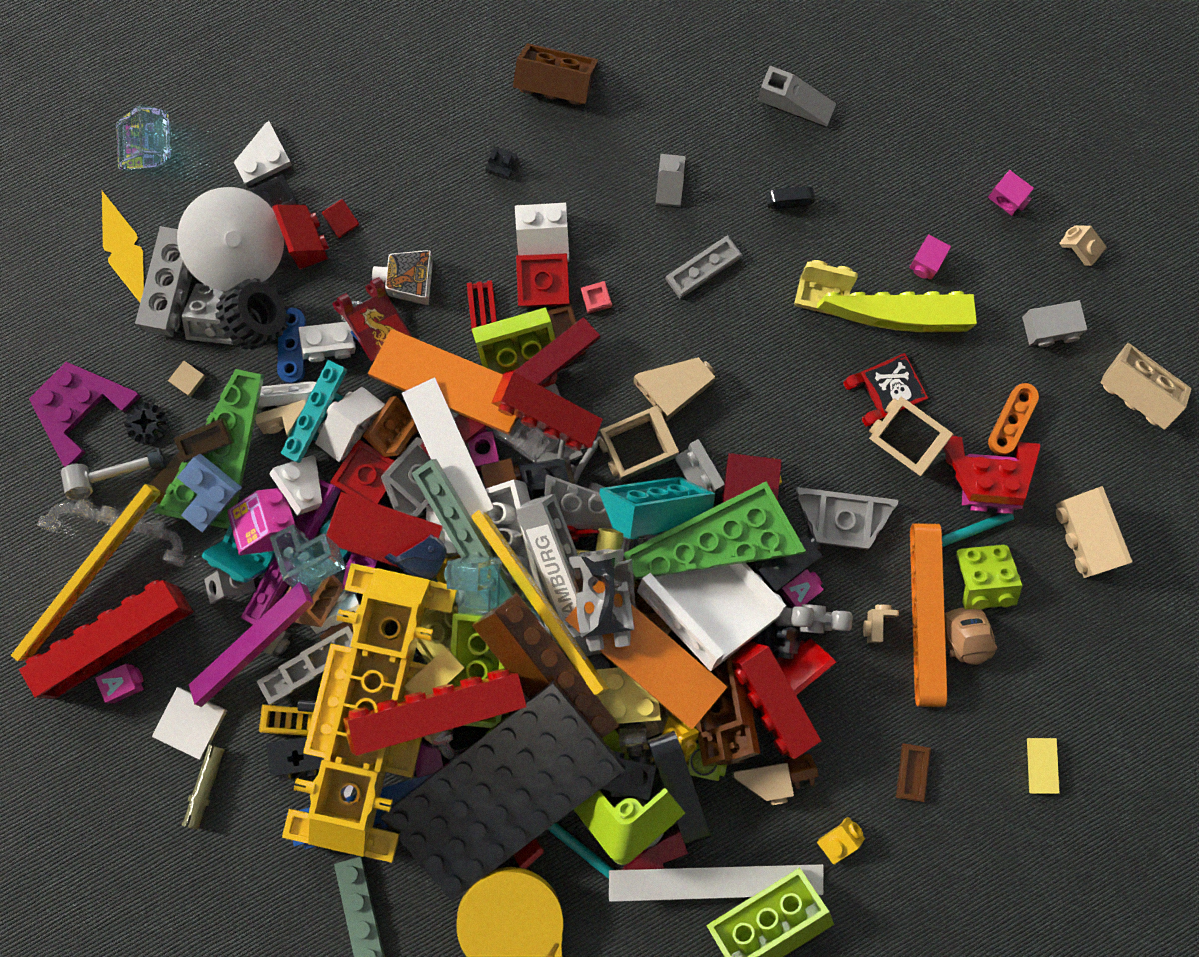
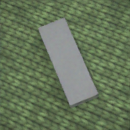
M727 235L674 270L665 279L679 299H681L742 258V254Z

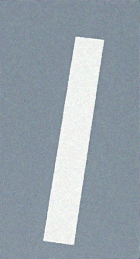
M823 865L609 870V901L753 897L799 867L817 894L823 895Z

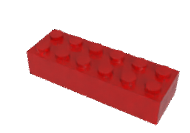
M155 580L146 585L145 591L137 596L134 594L122 600V605L117 609H109L101 613L97 617L98 620L96 622L77 628L73 632L75 635L53 643L50 646L51 650L43 655L37 654L26 660L27 665L20 668L19 671L33 696L45 699L60 697L192 614L193 610L180 588L164 580Z
M499 669L488 672V678L486 679L474 676L460 680L461 686L454 687L453 684H445L432 688V694L426 695L425 692L420 691L405 695L406 701L397 703V700L394 699L377 703L378 709L369 711L368 708L361 707L348 711L349 717L343 718L351 752L356 756L526 708L518 673H509V669Z

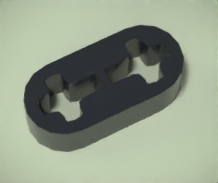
M808 186L774 189L766 193L767 207L770 209L804 207L815 202L813 188Z

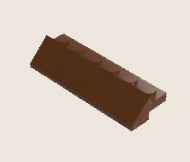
M515 593L496 609L493 608L472 624L473 628L504 668L509 669V673H518L522 691L528 699L554 680L602 739L619 726L599 697L593 694L573 663L518 593Z
M741 648L710 671L727 688L696 724V728L699 731L698 739L704 767L743 763L744 759L760 754L752 705L747 696L749 690L745 684L742 685L734 674L736 667L732 661ZM693 653V658H695L700 664H702L707 670H709Z

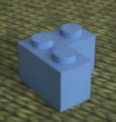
M202 454L193 457L177 476L181 482L197 494V497L181 516L203 532L214 522L242 487Z

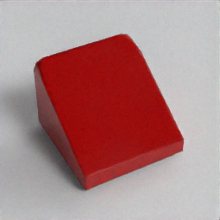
M343 199L322 212L325 220L338 238L360 225Z
M535 838L513 856L522 869H526L543 854L544 848Z

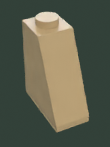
M698 357L638 373L634 376L633 383L653 406L658 405L663 418L667 421L714 383L715 376L713 374H715V371L708 362L705 361L703 363Z

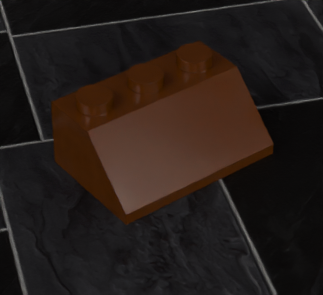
M527 43L517 57L513 88H518L526 94L540 93L549 99H566L571 104H586L590 96L599 59Z

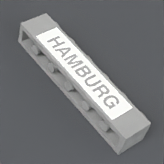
M552 494L527 501L515 511L518 523L522 527L527 539V546L536 562L537 572L541 576L546 588V595L551 601L553 609L585 655L600 654L599 650L590 651L586 639L581 638V635L565 621L576 607V593L583 591V579L581 577V568H573L569 561V557L578 556L556 496Z

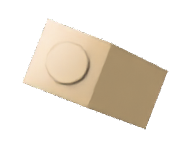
M788 763L731 772L732 778L763 800H771L772 805L787 803V797L794 796Z

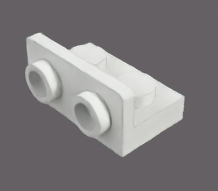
M340 322L299 327L303 359H309L310 362H319L329 356H335L336 359H345L354 354L356 347L353 335L350 333L352 330L348 323Z

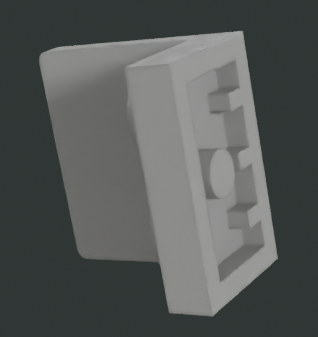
M195 284L182 314L186 340L232 344V340L230 338L226 339L223 335L225 333L224 330L219 329L218 324L220 321L216 319L215 313L219 312L216 309V304L220 302L219 298L226 291L217 290L205 284Z

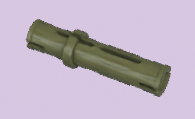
M208 745L193 794L188 797L190 803L182 826L199 830L205 808L209 806L211 801L209 796L225 749Z

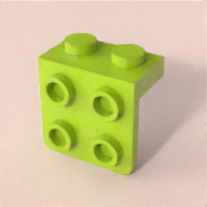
M1008 546L973 547L957 551L956 557L966 584L962 600L965 610H981L989 607L1017 605L1022 583Z

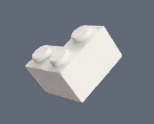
M363 387L355 392H348L341 401H335L328 407L326 411L328 416L318 429L320 434L315 444L338 462L342 461L348 456L355 443L360 440L362 434L367 431L385 404Z

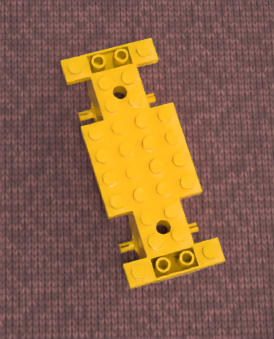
M351 563L344 590L363 594L356 613L339 609L338 614L348 616V618L337 615V621L353 624L354 633L350 645L352 648L330 644L303 752L304 754L322 757L324 760L321 761L319 773L313 782L299 778L296 779L295 784L299 785H294V791L310 793L311 805L309 813L289 809L282 838L392 863L400 833L373 827L377 809L390 812L392 806L383 804H393L392 799L380 797L385 774L389 772L413 778L423 737L356 756L351 752L343 718L349 717L348 711L365 707L369 711L378 709L377 703L394 699L397 700V703L406 701L405 695L411 693L404 686L426 666L425 664L413 662L418 638L431 642L432 636L422 633L433 635L434 632L433 629L421 627L425 609L452 614L458 587ZM390 621H395L398 625L397 632L394 635L387 636L384 631L385 625ZM349 785L357 790V797L353 802L348 801L344 796V791Z

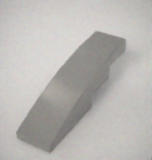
M347 626L301 652L299 656L279 666L277 670L257 680L268 704H274L321 676L324 672L330 644L352 648L350 645L353 632L350 627Z

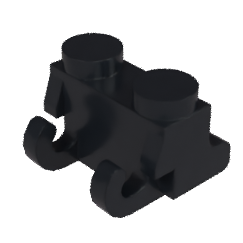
M770 625L755 636L753 642L768 646L771 651H778L777 657L794 659V654H797L802 640V632H800L799 628Z

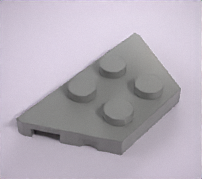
M418 437L409 444L405 451L401 453L381 476L393 509L415 517L429 503L411 473L431 460L420 446L423 440Z
M799 487L796 489V494L811 534L818 544L868 550L887 522L890 514L898 505V500Z

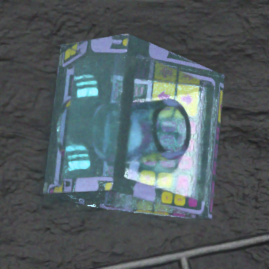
M140 104L116 122L118 169L158 167L170 159L172 147L169 137L171 123L169 122L168 111Z

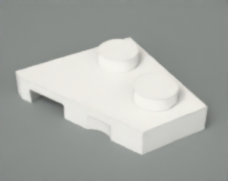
M270 122L264 124L234 162L247 187L292 165Z

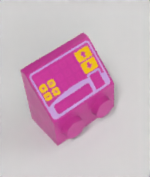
M279 488L257 490L228 509L227 514L239 555L293 548L297 529L289 503Z

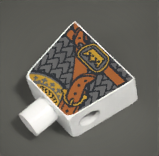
M431 251L390 254L387 267H373L372 280L380 277L386 283V291L391 297L429 305L433 265Z

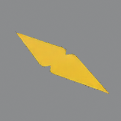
M102 191L104 251L112 253L108 258L110 266L137 300L141 302L144 290L143 250L140 246L134 245L138 239L136 232Z

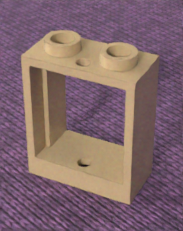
M902 396L899 400L894 398L885 409L888 414L883 421L878 419L869 430L872 433L869 439L915 473L922 476L954 434ZM903 406L940 432L917 464L880 438Z
M658 405L601 429V438L597 439L603 454L608 452L611 459L608 465L614 477L618 476L621 482L675 459V456L679 454ZM650 421L664 453L624 470L610 438Z

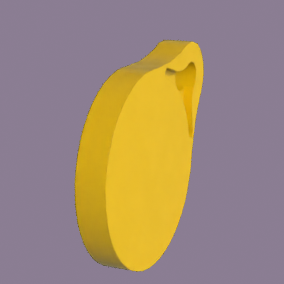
M499 868L491 871L466 890L457 912V936L466 957H562L563 916L561 905L553 888L541 876L522 868Z

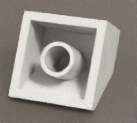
M566 203L515 206L518 255L567 253V262H569Z

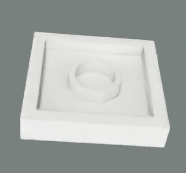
M177 687L152 737L199 760H203L208 745L211 744L227 710L209 701L202 707L194 705L192 694Z

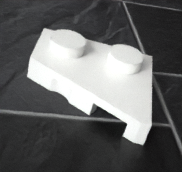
M314 455L303 458L300 463L293 461L274 467L271 470L270 476L297 516L320 507L322 497Z
M343 589L322 627L310 626L314 632L318 634L331 626L342 623V621H337V615L343 616L338 614L339 609L356 613V610L361 605L357 593Z

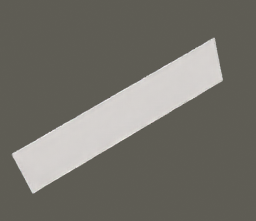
M435 377L403 392L404 400L430 458L437 459L469 515L471 516L478 510L487 512L493 509Z

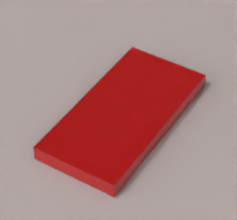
M341 492L323 543L393 565L384 558L386 555L391 553L398 556L424 541L430 534L439 539L443 526Z

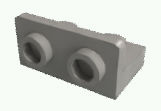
M699 439L690 443L687 450L675 456V461L686 480L715 494L723 489L725 484Z

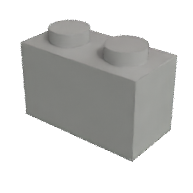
M1080 300L1030 309L1022 317L1029 346L1039 344V347H1047L1053 345L1054 341L1064 340V343L1079 340V336L1087 330Z

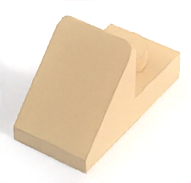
M304 399L256 414V424L263 434H274L285 428L286 434L289 437L306 401Z

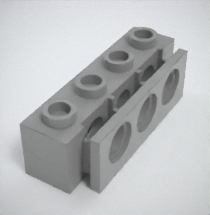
M160 226L135 324L142 331L173 337L174 332L179 331L192 274L185 266L179 253L177 243L178 229Z

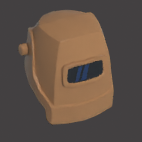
M958 608L944 613L945 638L951 657H956L958 661L972 665H978L993 657L997 646L991 625L982 609L965 610L964 608Z

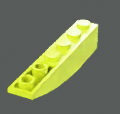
M937 291L927 292L924 295H915V292H903L899 295H890L889 292H879L875 295L855 292L847 296H841L838 292H831L825 294L817 303V309L838 317L891 330L964 332L977 324L974 294H964L962 291L951 292L948 295H940Z

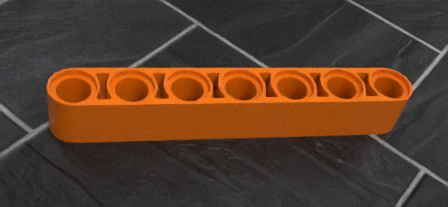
M912 524L910 528L915 702L917 707H945L947 703L941 526L940 524Z

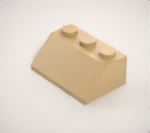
M1130 343L1124 346L1104 373L1100 382L1107 392L1112 395H1118L1129 408L1140 411L1151 424L1159 425L1164 430L1186 408L1192 389Z
M1103 486L1056 504L1057 518L1066 530V542L1071 549L1073 548L1076 556V568L1079 573L1083 574L1084 578L1132 563Z

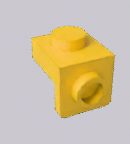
M847 817L839 826L819 838L817 843L830 861L836 864L859 849L865 838L860 826Z

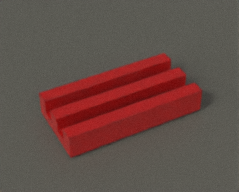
M492 280L487 281V283H482V281L477 282V284L467 283L471 329L477 327L473 290H478L481 326L487 324L483 289H488L491 323L497 322Z

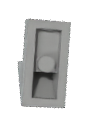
M660 155L655 205L681 206L685 156Z

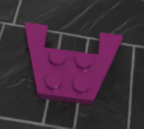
M65 362L29 398L64 467L75 464L86 453L68 436V433L105 396L124 413L141 397L131 389L68 362Z

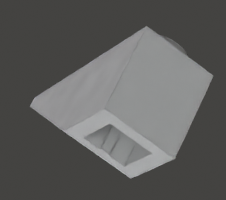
M769 66L758 97L760 102L824 126H828L836 106L834 101L794 74L773 66Z

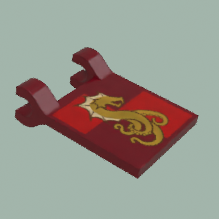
M380 277L371 280L370 284L365 286L366 291L373 298L353 307L350 297L345 293L332 303L334 309L345 318L371 361L376 359L391 329L412 337L388 298L385 285Z

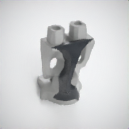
M609 548L580 552L578 556L569 557L572 567L581 568L583 576V591L576 593V607L581 638L586 637L590 651L604 649L602 636L604 634L613 633L615 647L630 645V631L634 630L628 584L626 581L622 582L620 586L615 587L614 570L616 565L623 560V549L612 550ZM599 580L604 583L605 590L603 593H597L593 589L594 581ZM616 594L622 595L623 603L621 607H615L614 596ZM588 601L594 605V612L591 614L585 610V604Z

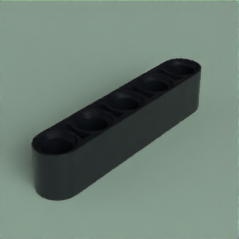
M675 731L648 740L664 788L685 812L676 821L685 846L710 838L711 835Z

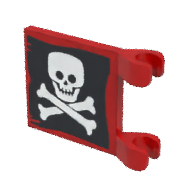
M905 353L860 373L853 374L843 382L847 390H851L864 383L877 409L868 412L862 417V422L865 426L874 424L878 419H884L888 414L885 409L894 398L899 400L902 396L913 405L928 399Z

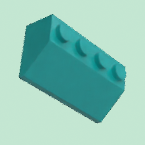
M682 477L600 488L599 491L612 527L629 539H638L642 535H659L660 532L668 531L712 509L715 493Z

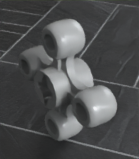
M802 604V607H785L779 619L775 621V625L785 627L798 626L800 627V632L824 634L825 631L832 630L850 631L852 629L853 616L851 612L847 611L826 612V606Z

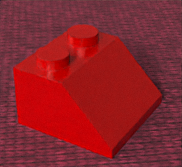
M307 205L272 206L289 253L299 269L328 259L325 250L329 249L324 234L319 236L317 228L321 225L315 212L310 213Z
M808 639L805 642L801 640L798 652L794 654V659H784L782 657L776 659L796 695L836 663L812 639Z

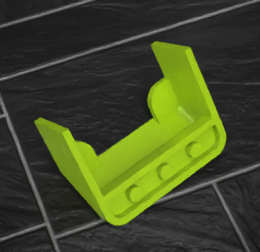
M615 730L603 738L612 751L626 754L631 750ZM665 788L644 807L636 799L628 798L613 808L601 791L598 790L573 809L615 863L620 865L631 862L685 814Z

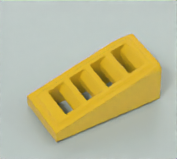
M262 704L259 732L308 736L313 712L298 711V707ZM270 711H275L273 727H268ZM281 712H286L285 728H279ZM292 713H297L296 729H291ZM303 714H308L307 730H302Z

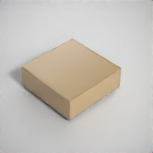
M183 361L168 381L191 397L206 376Z

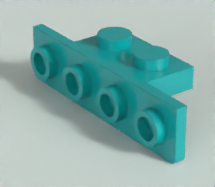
M330 360L327 361L281 454L297 463L302 461L311 441H316L320 434L318 429L328 416L326 414L328 407L333 402H339L343 398V396L336 392L347 372L346 368Z

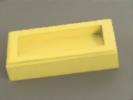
M444 648L404 687L411 694L420 691L425 692L426 695L432 694V688L448 684L465 667L447 648Z
M1027 738L1029 793H1059L1057 738Z

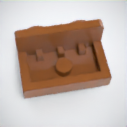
M395 396L389 398L363 437L383 457L397 456L405 451L407 442L412 435L418 432V429L409 409Z

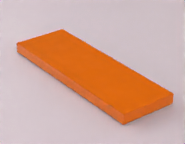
M393 329L390 330L368 372L370 377L403 391H407L435 377L450 411L510 435L518 419L515 415L507 416L498 411L499 407L491 403L503 374Z
M598 581L593 586V589L597 593H603L605 585L603 582ZM616 594L614 596L615 607H621L623 603L622 596ZM588 601L585 604V610L589 614L594 612V605ZM631 604L634 630L630 631V645L615 647L613 633L602 635L604 649L599 651L692 730L725 691L727 686ZM575 607L565 621L580 634L577 607Z

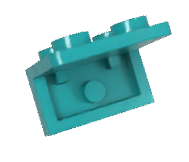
M230 525L223 541L206 549L202 554V558L207 560L212 567L228 573L233 580L248 583L268 570L278 550L239 555Z

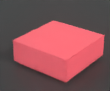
M605 281L581 288V294L588 314L612 307Z

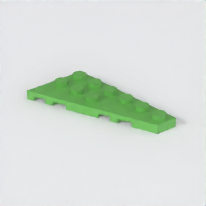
M235 369L220 396L221 399L206 420L207 425L225 418L235 443L206 454L204 457L241 486L264 375ZM189 462L181 463L179 472L173 482L169 484L163 500L157 505L153 513L185 519L181 514L197 497V494L181 482L177 476ZM240 491L211 524L212 526L229 528L230 521L227 511L238 503Z
M764 482L625 552L623 558L625 560L632 559L633 576L636 580L644 578L649 573L654 577L800 555L805 554L806 550L767 482Z

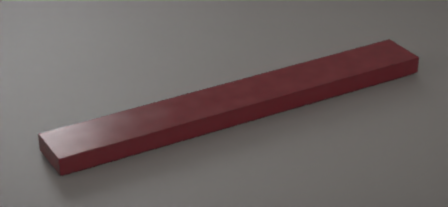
M583 317L514 372L541 386L601 339L600 335ZM460 414L454 418L465 445L489 427ZM423 442L420 446L424 450V452L429 456V453Z

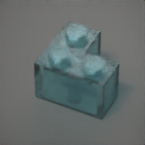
M293 524L270 536L282 578L292 588L299 582L310 587L346 568L339 546L325 533L309 541L308 537Z
M470 555L447 561L444 577L447 581V589L457 590L455 600L458 605V613L485 615L493 608L496 609L499 606L501 563L499 557Z

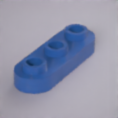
M288 308L286 314L289 315V318L296 317V320L293 323H288L287 321V329L278 337L277 372L285 383L290 384L299 383L305 375V359L302 357L299 327L306 326V318L299 309ZM290 341L295 342L294 347L287 348V344ZM289 366H294L292 373H286V369Z

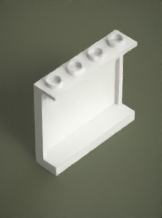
M746 563L655 577L649 573L642 578L637 590L641 597L710 671L779 619L786 607L782 598L773 592L764 583L762 577L755 573Z

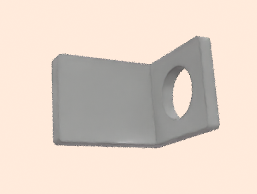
M218 570L204 579L210 604L216 603L224 597L249 594L256 591L254 580L248 583L237 582L223 570ZM213 581L216 584V595L213 591Z

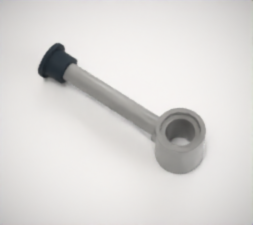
M157 448L156 452L147 454V457L90 473L88 467L84 464L68 465L61 470L65 497L72 500L83 499L92 494L94 482L151 467V469L160 466L165 468L166 463L160 448Z

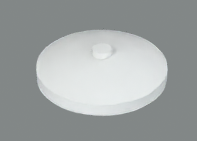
M234 187L213 189L197 197L184 211L177 231L179 253L187 269L203 284L221 291H228L246 279L252 280L257 278L261 282L267 280L277 268L284 248V237L270 205L258 195Z

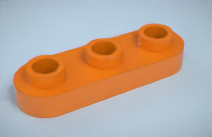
M1022 383L1012 390L988 439L989 448L995 454L1006 455L1015 449L1039 399L1038 391L1033 385ZM1020 394L1026 397V402H1022L1019 399ZM1008 417H1013L1016 420V423L1011 424L1008 420ZM998 439L1004 440V447L998 444Z

